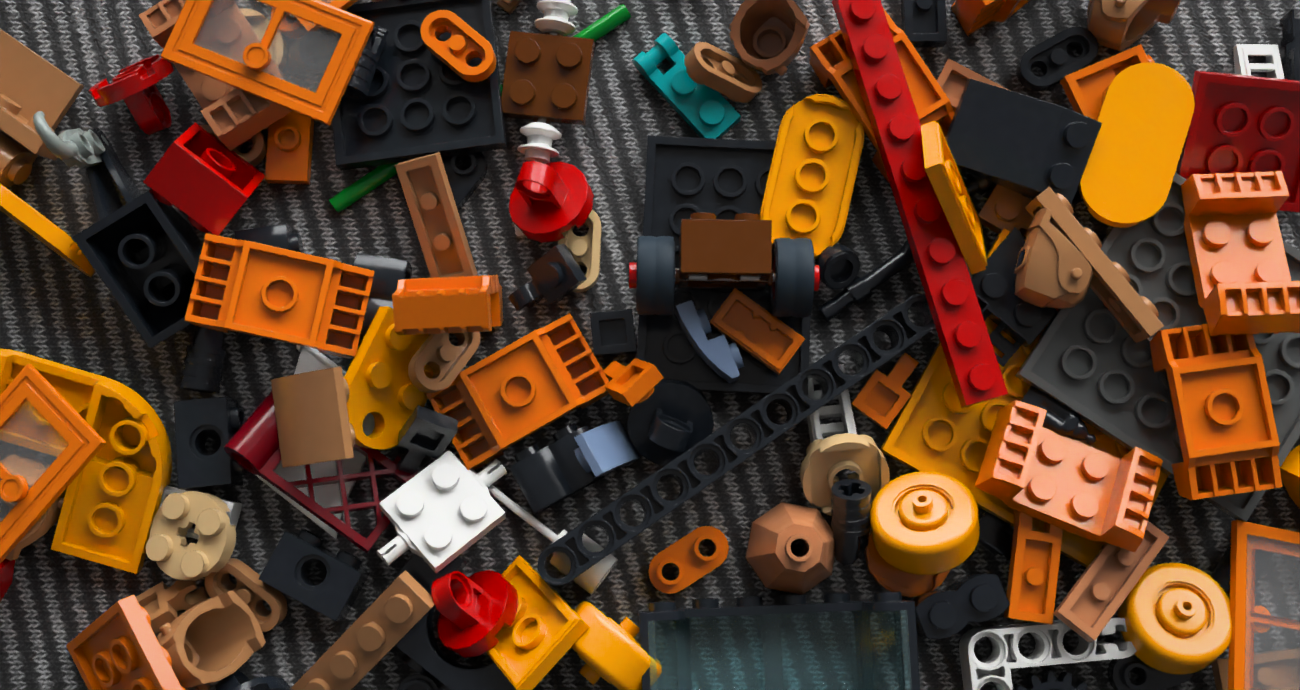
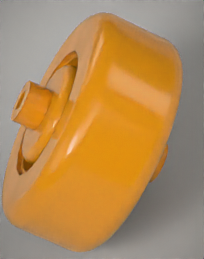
M919 471L901 475L891 480L879 490L873 499L870 509L872 537L878 553L887 563L907 573L933 575L949 571L969 558L979 540V512L975 497L962 482L943 473Z
M1170 562L1147 568L1118 609V617L1125 618L1127 632L1121 631L1125 642H1132L1137 650L1134 654L1141 661L1165 673L1181 675L1200 671L1214 662L1231 642L1230 599L1215 579L1194 566Z
M583 601L578 604L574 611L589 626L571 647L586 663L579 673L593 685L602 677L618 690H642V676L650 667L651 687L660 677L662 668L653 657L641 648V644L634 639L640 632V628L627 616L618 624L612 618L606 617L590 602Z

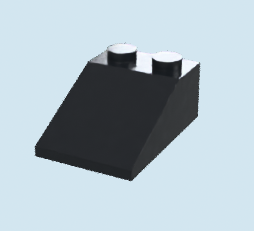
M968 79L945 139L959 169L1032 199L1050 187L1055 194L1063 195L1072 204L1102 123L1063 106Z

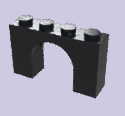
M413 554L393 581L406 570L431 595V586L436 578L453 571L461 572L469 560L460 554L438 573H435L422 557ZM435 605L396 644L405 653L402 660L409 667L422 675L427 670L440 681L436 685L439 690H516L494 662L484 666H467L452 660L442 651L433 631Z

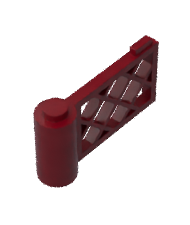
M272 391L224 446V451L238 465L253 474L261 476L365 553L369 552L391 523L386 515L383 518L381 516L379 503L382 500L379 501L376 478L393 476L402 484H405L418 473V470L414 474H409L396 469L398 462L401 460L399 456L394 461H391L376 449L365 448L355 444L353 451H359L366 457L368 472L343 475L342 461L335 460L337 476L312 479L310 464L304 465L306 480L286 481L274 472L282 463ZM374 463L381 467L383 470L375 471ZM369 479L373 502L348 505L345 482ZM338 483L342 506L323 508L315 502L313 486ZM307 487L308 496L297 488ZM374 509L376 527L367 539L351 528L349 512ZM343 513L344 522L333 514Z

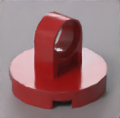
M158 54L119 70L120 74L112 79L114 83L109 84L106 78L89 89V93L99 107L124 100L141 130L151 135L171 127L170 111L155 83L171 74L175 67L172 62L163 59Z
M527 161L522 164L515 187L510 195L509 212L514 224L528 239L541 243L558 241L565 238L562 234L563 232L568 231L574 225L579 229L585 223L592 210L594 194L585 175L572 164L561 161L545 164Z
M486 570L476 572L467 577L460 571H453L436 578L431 586L433 603L440 612L437 622L438 637L444 646L455 651L460 656L465 658L480 656L492 649L500 641L495 635L502 629L504 623L511 627L515 620L519 604L517 590L498 572Z

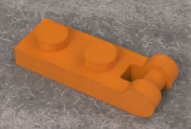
M1014 509L1015 523L1006 594L1010 605L1005 610L1004 617L1053 625L1063 529L1045 522V533L1032 531V522L1035 517Z

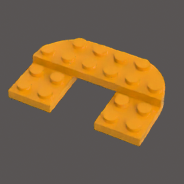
M0 348V395L27 364H31L106 442L67 487L51 550L137 574L142 570L151 524L159 509L164 488L170 484L172 474V451L161 419L143 397L116 380L23 352ZM28 400L0 430V440L57 457L68 446V442Z

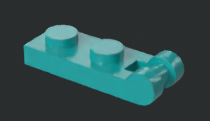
M662 33L654 40L655 46L647 53L640 52L632 59L633 64L700 138L720 139L741 120V115L718 91L706 85L698 84L689 77L684 63L685 55L679 50L669 35ZM666 58L673 67L663 75L657 68V65Z

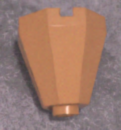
M781 502L751 522L745 559L765 588L803 595L832 575L835 560V540L832 529L818 509ZM795 540H800L803 544L800 549L802 555L799 557L795 556L791 551V544Z

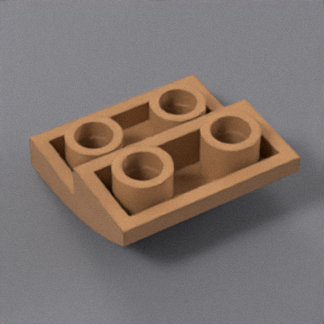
M342 367L310 371L271 380L282 468L354 458L355 431L349 422L347 410L349 386L346 379L343 378Z

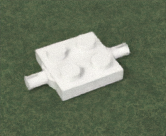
M448 450L379 503L380 509L394 524L397 533L394 539L376 551L381 560H384V563L389 566L407 550H410L412 553L422 557L431 569L438 573L506 519L505 511L490 496L488 490L489 486L507 474L505 467L502 464L500 465L499 460L495 459L486 468L475 474L473 471L467 470L455 455Z

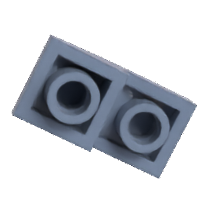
M692 300L676 305L675 315L687 339L698 355L714 372L728 383L738 381L740 377L738 369L744 367V363L736 343L728 345L725 335L707 340L706 335L712 333L704 309L696 310Z
M620 421L598 426L574 437L579 446L574 451L580 465L586 473L592 471L595 477L604 476L618 467H625L640 459Z

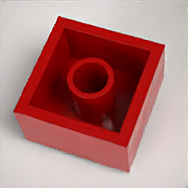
M194 123L170 145L143 183L151 188L155 198L169 206L174 205L187 214L188 220L194 227L202 232H211L219 236L261 183L265 175L234 151H230L221 141L197 123Z

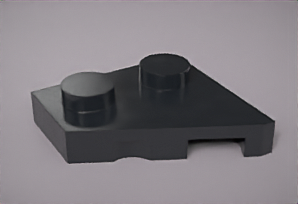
M1015 227L988 257L986 270L975 273L971 277L975 292L990 304L989 308L1029 340L1023 344L1027 347L1052 320L1057 311L1056 308L1037 307L1015 295L1016 274L1014 272L1019 252L1025 244L1021 232Z

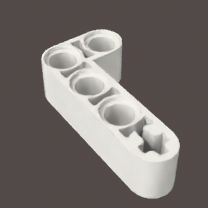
M1112 617L1100 635L1113 634L1116 630L1120 631V639L1114 640V643L1097 641V639L1088 643L1078 635L1079 644L1073 652L1069 653L1064 649L1062 642L1064 634L1071 628L1061 620H1054L1053 625L1033 622L973 628L963 634L959 643L964 690H980L988 682H993L997 690H1013L1011 669L1123 659L1132 656L1137 650L1132 642H1125L1121 631L1127 632L1125 618ZM1031 633L1036 642L1035 649L1032 654L1024 657L1019 651L1018 642L1024 634ZM986 636L991 641L992 653L986 660L979 661L974 653V645L977 640Z

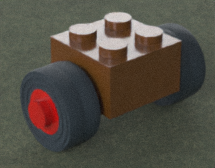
M700 212L690 214V219H681L679 268H676V270L674 237L670 236L638 237L637 262H629V288L636 289V311L639 315H672L674 311L675 285H679V288L765 289L767 284V286H770L773 316L805 318L811 314L814 291H819L820 268L819 265L814 263V249L811 239L777 238L772 246V220H761V215L754 213L736 214L734 220L716 219V214Z

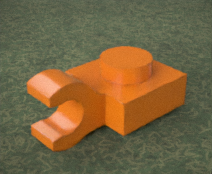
M904 353L887 376L876 369L854 398L851 406L886 430L912 395L902 388V385L919 362L907 353Z
M637 358L633 359L627 366L613 360L603 369L606 377L611 380L604 386L614 400L631 407L647 400L653 394L654 387L664 378L654 364Z

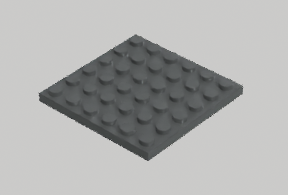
M1177 173L1174 175L1168 197L1157 214L1132 227L1119 228L1112 226L1101 242V250L1111 262L1119 263L1127 271L1130 277L1129 284L1139 296L1148 298L1155 305L1159 312L1158 319L1164 325L1160 330L1207 324L1204 310L1198 303L1184 231L1185 212L1181 185L1186 179ZM1283 241L1291 281H1300V251ZM1089 288L1084 300L1075 307L1057 310V314L1052 318L1015 376L1074 411L1080 416V419L1129 451L1136 446L1163 460L1161 471L1174 479L1171 464L1184 462L1167 372L1154 373L1150 341L1158 331L1151 337L1136 343L1094 291ZM1300 333L1253 334L1256 347L1263 358L1280 443L1278 459L1279 466L1281 467L1300 436ZM1266 490L1204 499L1235 520L1247 522Z

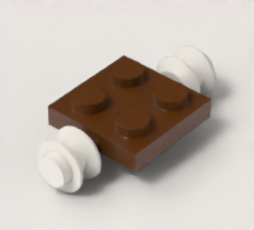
M541 0L537 2L536 7L544 12L543 18L536 19L534 26L543 34L510 31L501 102L504 117L533 120L532 123L520 128V133L527 137V144L518 146L517 150L525 154L526 161H536L545 164L550 163V158L559 156V152L552 148V141L560 139L562 134L554 126L550 125L551 122L585 125L595 43L593 39L567 36L575 32L576 29L574 24L568 22V18L578 13V8L571 4V0Z

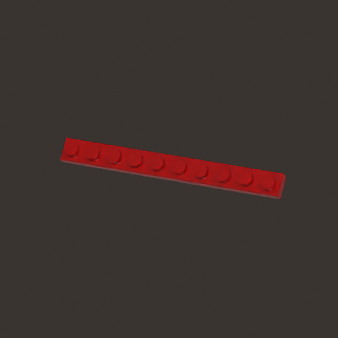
M833 0L832 4L961 408L1003 397L1008 392L964 256L925 170L921 123L881 0Z

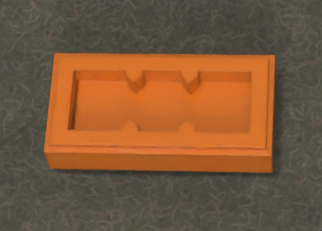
M292 111L285 115L284 118L268 126L265 180L268 183L310 185L314 119Z
M736 288L733 289L709 322L710 326L725 335L732 342H735L736 345L778 375L805 340L803 336Z

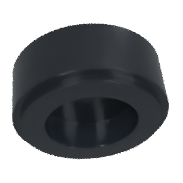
M841 244L829 246L823 250L815 263L820 268V281L830 289L847 287L855 280L860 270V261L857 255L847 246Z

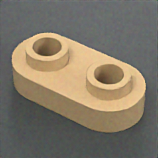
M591 210L584 223L589 228L586 235L576 236L573 233V228L576 226L574 225L571 229L562 233L565 238L558 240V245L565 244L577 264L583 265L587 269L585 274L587 280L574 289V292H584L591 289L597 283L600 275L602 227L600 218L594 210Z

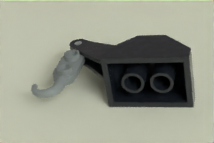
M42 111L36 112L33 115L35 129L50 152L70 168L77 165L79 168H86L99 221L72 238L150 349L191 324L184 321L203 244L189 223L172 206L156 199L152 190L141 194L121 164L112 144L99 128L89 129L86 132L80 128L68 129L57 136L47 124L45 114ZM110 174L127 202L124 206L121 203Z

